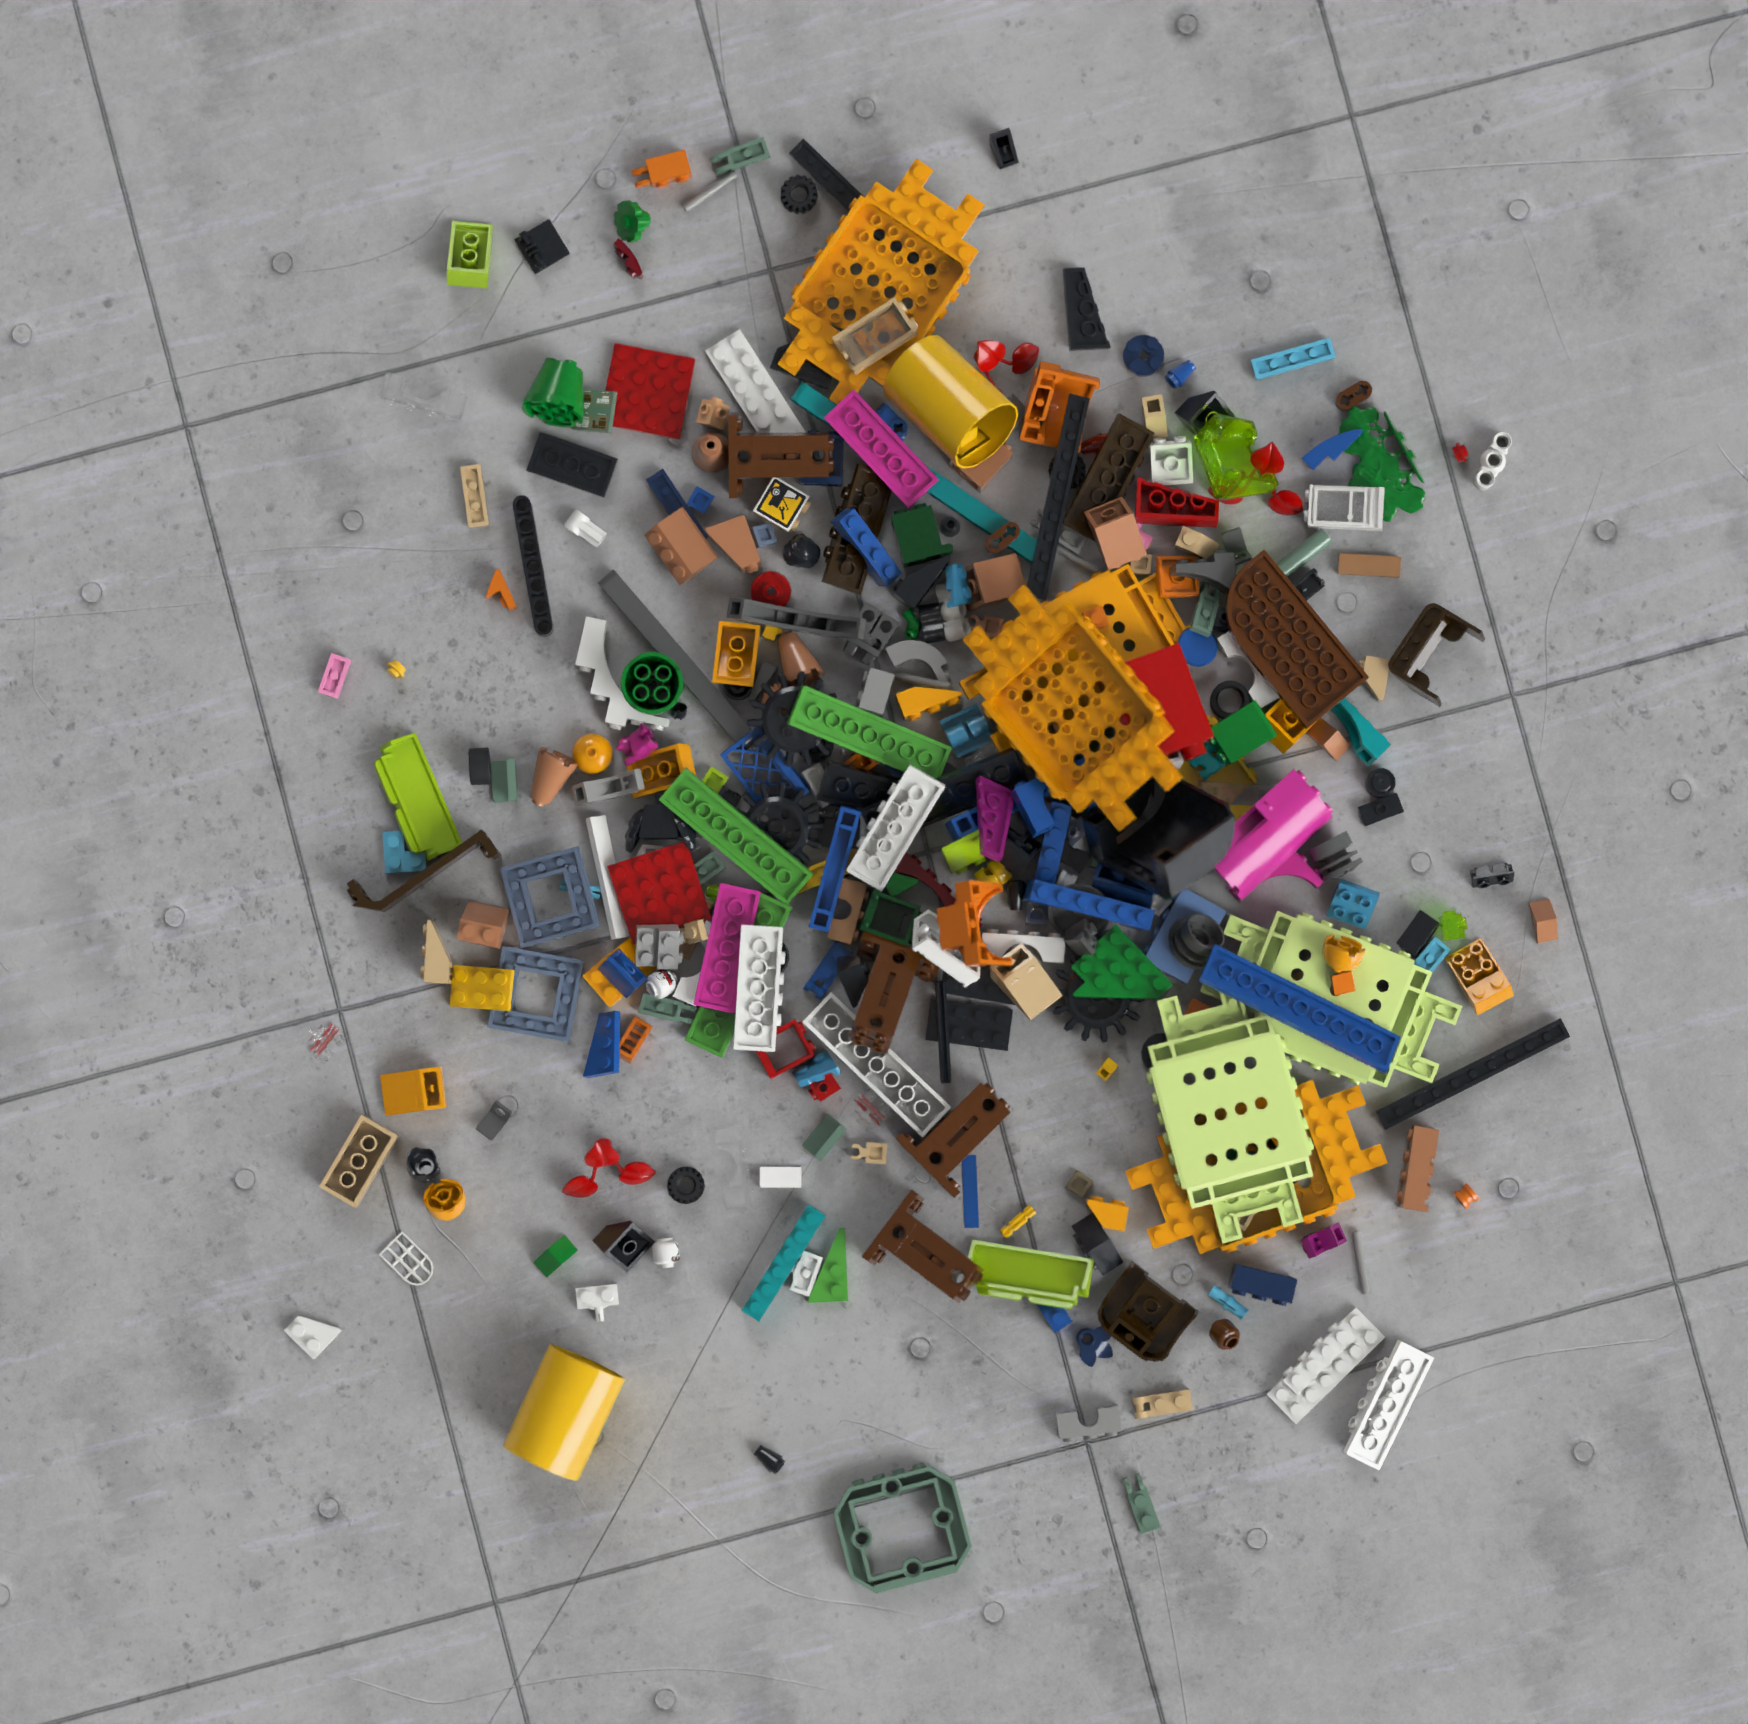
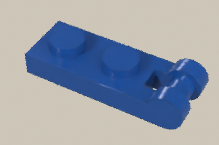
M835 941L803 989L807 992L811 991L816 995L817 999L821 1000L838 975L837 957L851 956L853 952ZM817 979L824 983L821 988L814 984Z

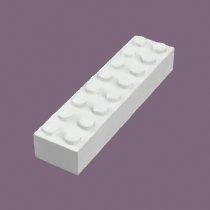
M830 992L802 1023L921 1137H924L951 1106L890 1048L887 1054L877 1053L872 1048L857 1046L852 1041H849L848 1038L856 1015Z

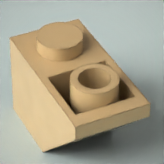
M1162 394L1142 397L1140 404L1144 426L1155 433L1151 441L1159 437L1168 438Z

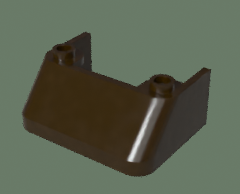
M1430 603L1425 606L1388 663L1389 670L1412 691L1440 707L1442 705L1440 698L1428 690L1430 680L1425 673L1421 672V669L1442 638L1450 642H1457L1465 633H1468L1484 642V634L1482 630L1442 606Z

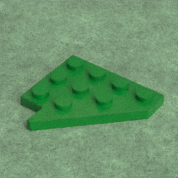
M1117 925L1112 927L1096 943V952L1094 954L1083 955L1070 967L1084 982L1072 994L1073 997L1158 1000L1173 985Z

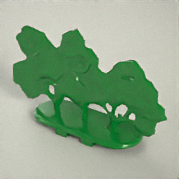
M1353 406L1348 412L1349 417L1341 421L1339 427V434L1356 429L1363 431L1344 451L1347 454L1360 456V462L1353 467L1352 473L1354 477L1350 479L1348 486L1384 487L1383 521L1385 522L1392 520L1396 514V508H1400L1410 514L1423 508L1422 501L1424 500L1425 491L1418 486H1414L1410 480L1412 474L1416 473L1422 483H1425L1414 462V459L1417 458L1413 450H1408L1404 444V441L1407 440L1403 432L1397 431L1386 411H1384V416L1389 424L1388 429L1377 425L1379 412L1376 408L1368 407L1361 410ZM1374 423L1375 427H1370L1369 424ZM1378 430V434L1382 433V435L1374 437L1369 434V431ZM1390 435H1394L1401 446V449L1393 454L1388 453L1384 447V441ZM1382 438L1381 444H1378V439ZM1400 455H1406L1412 466L1410 470L1399 469L1398 457ZM1406 477V482L1402 484L1401 480Z

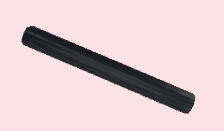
M943 980L935 981L940 1082L945 1084L951 1083L952 1080L946 982Z

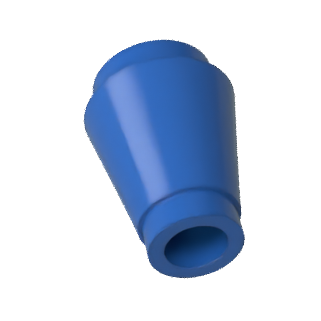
M1187 360L1169 370L1165 379L1172 388L1176 389L1185 383L1196 367L1190 360Z

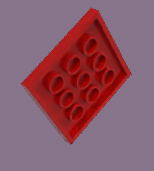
M614 343L605 391L617 393L613 427L680 440L696 359Z
M684 841L607 866L633 945L636 941V925L678 924L679 928H685L684 924L703 919L704 922L712 920L691 852Z

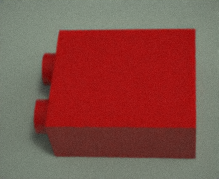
M1177 643L1126 661L1125 664L1134 671L1138 680L1145 684L1152 697L1159 701L1161 708L1165 711L1163 714L1164 718L1174 730L1171 735L1158 745L1166 757L1180 752L1183 761H1188L1206 754L1207 751L1204 743L1212 739L1214 734L1180 644ZM1097 681L1102 693L1105 685L1103 682ZM1123 713L1120 721L1123 725H1128L1131 722V717L1129 714Z

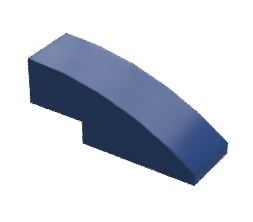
M1356 429L1335 435L1311 449L1301 459L1313 470L1327 456L1335 461L1363 431Z

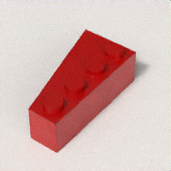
M1137 477L1134 517L1137 524L1216 528L1219 521V501L1194 493L1189 494L1181 489L1162 486L1160 483H1152Z

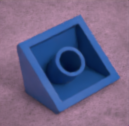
M620 948L611 954L598 968L626 999L648 979Z

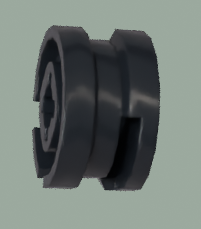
M723 684L726 695L736 701L746 699L752 690V687Z
M1385 768L1373 770L1365 780V787L1368 793L1376 798L1388 796L1396 785L1393 773Z

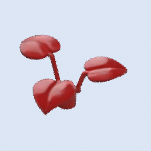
M984 340L977 342L978 350L974 353L973 358L977 362L978 369L983 371L987 379L996 387L988 371L994 369L1000 361L1007 365H1012V372L1014 374L1026 373L1035 364L1039 354V347L1033 343H1023L1014 350L1012 361L1003 359L1006 354V347L1003 343L994 340Z
M1273 442L1251 454L1250 462L1254 469L1241 487H1239L1236 481L1226 479L1218 481L1208 488L1209 494L1219 502L1227 505L1238 504L1243 499L1241 491L1245 490L1256 472H1258V475L1266 478L1270 476L1273 496L1268 499V505L1274 512L1289 516L1304 511L1302 500L1295 492L1281 490L1277 493L1275 490L1274 474L1283 470L1284 459Z
M607 1138L597 1139L584 1157L585 1163L593 1167L592 1176L588 1178L581 1175L572 1178L565 1184L562 1193L577 1198L593 1195L598 1189L597 1183L593 1182L597 1168L602 1166L616 1165L618 1171L622 1172L619 1175V1180L629 1185H637L648 1181L656 1174V1170L643 1162H632L622 1168L619 1164V1153L612 1148L611 1140Z

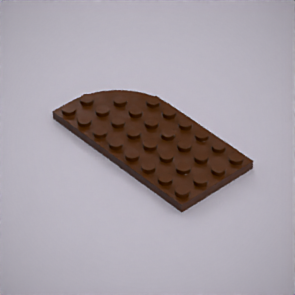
M1265 550L1256 555L1237 573L1230 585L1226 598V620L1231 636L1239 649L1303 727L1307 729L1365 682L1369 676Z

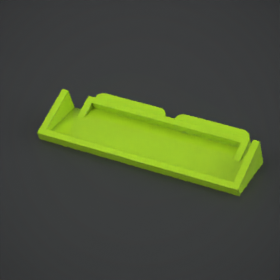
M416 732L391 740L379 747L383 756L375 760L374 768L388 801L394 804L396 808L395 817L409 850L415 853V855L424 852L429 861L449 853L463 843Z
M972 1240L968 1258L984 1269L982 1279L977 1285L975 1284L977 1293L980 1295L1015 1301L1021 1300L1022 1297H1028L1030 1303L1071 1309L1074 1305H1077L1078 1296L1086 1298L1089 1296L1093 1259Z

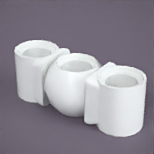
M1499 432L1491 440V445L1482 453L1478 474L1474 478V485L1479 490L1490 488L1495 481V477L1504 469L1506 464L1505 456L1512 444L1511 436L1508 433ZM1497 438H1503L1506 441V447H1499L1496 443ZM1488 457H1495L1498 460L1497 466H1491L1488 463ZM1486 475L1489 478V484H1482L1479 479L1480 476Z
M946 582L936 585L935 590L939 599L938 602L942 603L940 608L941 616L946 621L943 623L945 636L950 642L963 639L971 632L968 618H964L966 606L961 605L947 608V601H951V591L946 590Z

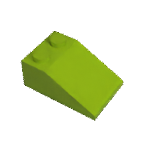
M452 221L447 263V285L488 289L493 224Z
M979 830L941 849V854L951 874L956 872L959 875L968 870L967 866L973 863L977 866L987 861L986 856L980 854Z

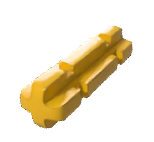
M1029 1205L1023 1209L1024 1212H1020L1008 1222L1007 1226L1002 1227L1000 1233L1005 1238L1011 1236L1013 1231L1018 1230L1028 1221V1218L1031 1219L1036 1214L1032 1206Z

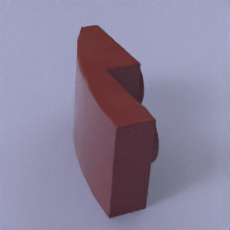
M618 238L613 244L616 249L614 252L622 259L627 258L624 263L627 268L625 272L635 279L637 276L641 280L643 273L636 257L629 247Z

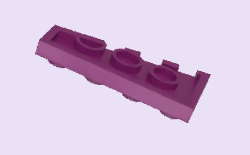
M979 775L976 778L980 854L999 862L1003 857L1014 803L1011 796L1013 790Z

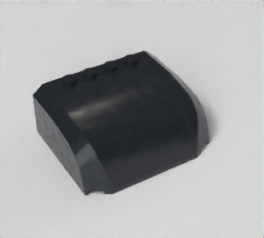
M1154 776L1124 801L1137 818L1122 831L1117 830L1100 807L1082 819L1089 851L1098 863L1165 900L1175 897L1199 880L1225 857L1231 847L1235 829V816L1232 814L1228 803L1183 779L1178 781L1168 791H1165Z

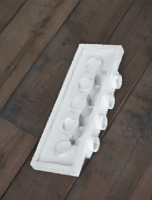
M909 764L898 783L895 784L893 782L887 792L890 795L886 802L882 800L877 809L879 812L877 818H871L866 827L869 830L865 837L861 835L855 846L858 847V850L846 871L882 892L946 785Z
M741 924L734 1050L775 1052L777 1026H781V1014H778V1005L782 1006L783 993H779V985H783L784 972H780L781 964H785V952H782L783 927Z
M1356 1307L1338 1324L1334 1322L1327 1329L1329 1333L1324 1338L1320 1336L1312 1344L1314 1348L1309 1353L1307 1351L1303 1352L1297 1358L1299 1362L1294 1367L1289 1366L1282 1373L1284 1377L1267 1393L1274 1403L1295 1424L1385 1338Z
M1397 1340L1389 1358L1384 1357L1383 1360L1377 1363V1374L1374 1379L1368 1382V1392L1365 1398H1361L1358 1402V1413L1356 1417L1353 1416L1349 1420L1348 1426L1350 1429L1348 1432L1352 1434L1343 1453L1380 1470L1434 1360L1433 1357Z

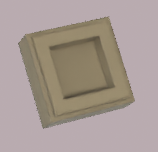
M1076 1170L1065 1188L1083 1199L1094 1181Z

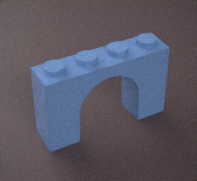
M1184 889L1171 899L1174 902L1171 909L1166 908L1161 917L1164 921L1161 927L1156 926L1151 935L1154 940L1151 945L1146 944L1143 953L1160 971L1187 984L1195 969L1182 965L1172 955L1168 942V933L1171 926L1177 920L1189 918L1195 913L1207 915L1220 925L1227 911Z

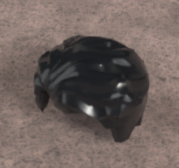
M802 533L794 536L792 540L784 545L782 554L784 561L789 566L811 568L817 564L821 549Z
M412 1148L407 1158V1171L411 1178L426 1183L433 1181L440 1175L441 1171L433 1150L429 1148Z

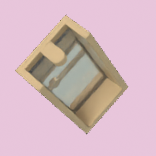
M895 297L832 337L834 344L855 376L913 337L918 336L916 329L919 327L912 317L910 319L907 317L905 312L908 310L901 300L898 302Z

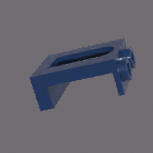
M809 430V431H807V432H820V431ZM829 431L830 437H834V470L832 476L801 477V485L842 487L844 439L837 431Z

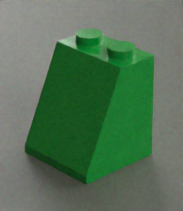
M1256 700L1213 725L1211 729L1214 737L1208 743L1217 750V757L1220 762L1228 766L1273 739L1277 734Z

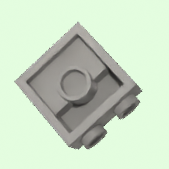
M678 924L636 925L635 966L678 969V963H682L683 960L682 951H679V944H683L684 941L683 932H680Z

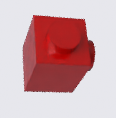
M831 1073L825 1074L824 1080L813 1082L809 1085L811 1089L808 1092L814 1101L819 1099L821 1102L841 1089Z

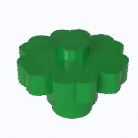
M630 200L622 201L617 205L618 211L614 212V225L618 227L617 235L622 241L627 240L628 243L637 242L642 237L641 232L650 226V215L647 211H643L637 202H631Z

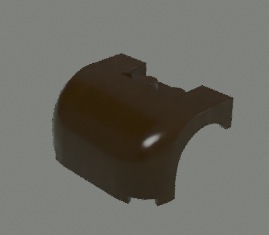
M1132 1261L1103 1299L1097 1312L1101 1328L1139 1358L1145 1361L1162 1362L1168 1357L1178 1338L1196 1318L1199 1311L1184 1299L1179 1300L1151 1279L1147 1271Z

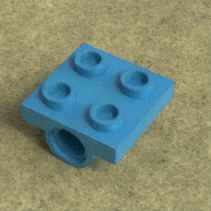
M977 703L939 721L957 759L992 742L989 738L992 735L990 728Z
M1340 879L1326 916L1366 929L1380 892Z

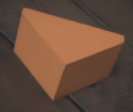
M1322 718L1306 732L1335 761L1350 747L1340 732Z
M1550 899L1529 903L1537 943L1558 939L1557 917Z

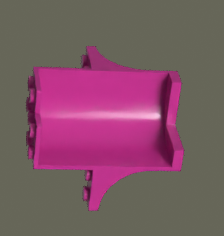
M1293 769L1235 822L1231 847L1225 857L1213 867L1217 874L1228 884L1225 888L1239 903L1262 882L1276 876H1295L1307 881L1315 888H1318L1323 883L1321 879L1323 875L1316 868L1312 870L1307 864L1309 860L1301 852L1298 854L1296 851L1332 819L1331 813L1333 809L1320 799L1321 793L1314 785L1310 787L1305 782L1307 778L1300 770L1296 772Z

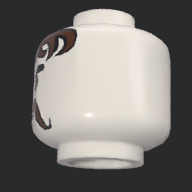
M673 1238L656 1239V1243L652 1245L653 1262L661 1264V1268L674 1267L673 1263L680 1260L678 1242L673 1241Z

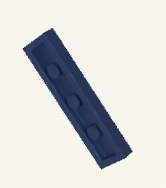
M664 469L646 479L668 515L684 507L705 539H708L707 534Z

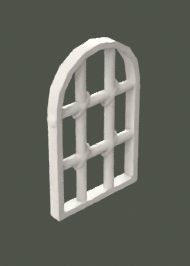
M403 1231L393 1241H390L389 1245L379 1254L402 1277V1280H405L410 1285H423L433 1275V1262L428 1257V1254L424 1253ZM402 1234L412 1243L408 1248L398 1240ZM394 1242L403 1249V1253L400 1256L390 1248ZM414 1246L424 1255L420 1261L411 1253V1249ZM386 1250L395 1257V1261L392 1264L382 1255ZM406 1254L415 1261L416 1265L412 1269L402 1259ZM426 1259L431 1264V1272L424 1266L423 1262ZM398 1262L408 1270L405 1276L394 1267ZM419 1266L429 1275L425 1281L416 1274L415 1270ZM412 1274L420 1283H412L407 1278Z

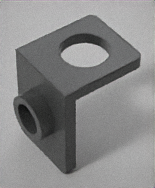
M1240 527L1221 534L1226 553L1234 552L1235 566L1252 560V556L1246 548ZM1245 556V557L1242 558V559L1236 560V558H1238V557Z
M496 1100L489 1112L478 1124L476 1130L492 1141L507 1123L512 1111ZM497 1108L503 1110L505 1115L500 1113Z

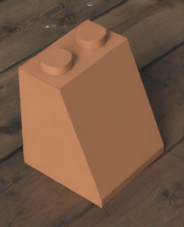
M1004 442L992 456L977 466L962 469L950 460L949 467L981 493L1013 456L1012 448Z
M1123 497L1084 512L1102 560L1108 570L1120 568L1125 563L1137 561L1147 555L1134 514Z
M745 515L705 528L708 538L742 573L747 572V574L759 571L758 568L762 566Z
M1016 553L976 562L965 567L967 584L972 592V603L966 604L967 611L1007 601L1022 585L1027 586V582L1022 575L1021 562L1017 558Z
M469 900L461 917L456 939L501 950L510 909Z

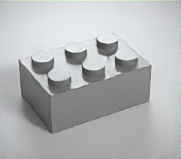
M871 667L869 672L865 671L862 680L864 691H859L856 707L883 718L895 674Z

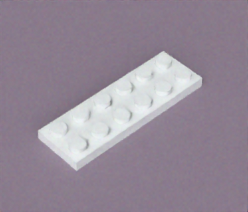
M740 329L705 351L757 433L805 432Z

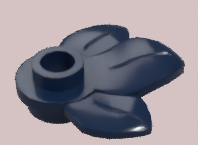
M1101 1327L1094 1330L1090 1328L1081 1329L1077 1333L1076 1341L1080 1346L1079 1355L1086 1365L1093 1367L1096 1357L1111 1358L1113 1351L1107 1341L1112 1336ZM1084 1335L1090 1336L1089 1342L1083 1341Z

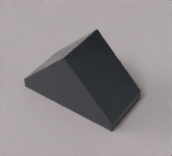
M1010 128L990 134L989 142L999 169L1019 163Z

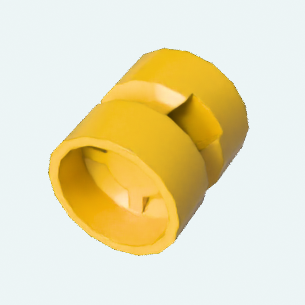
M994 860L987 863V868L982 867L973 874L977 881L1002 883V885L1012 878L1005 866Z

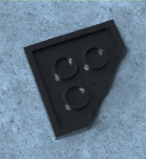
M831 325L832 327H834L835 329H837V330L840 331V332H841L842 330H844V329H842V328H840V327ZM791 343L776 349L770 366L771 370L828 390L832 376L807 359L795 376L778 365V362Z

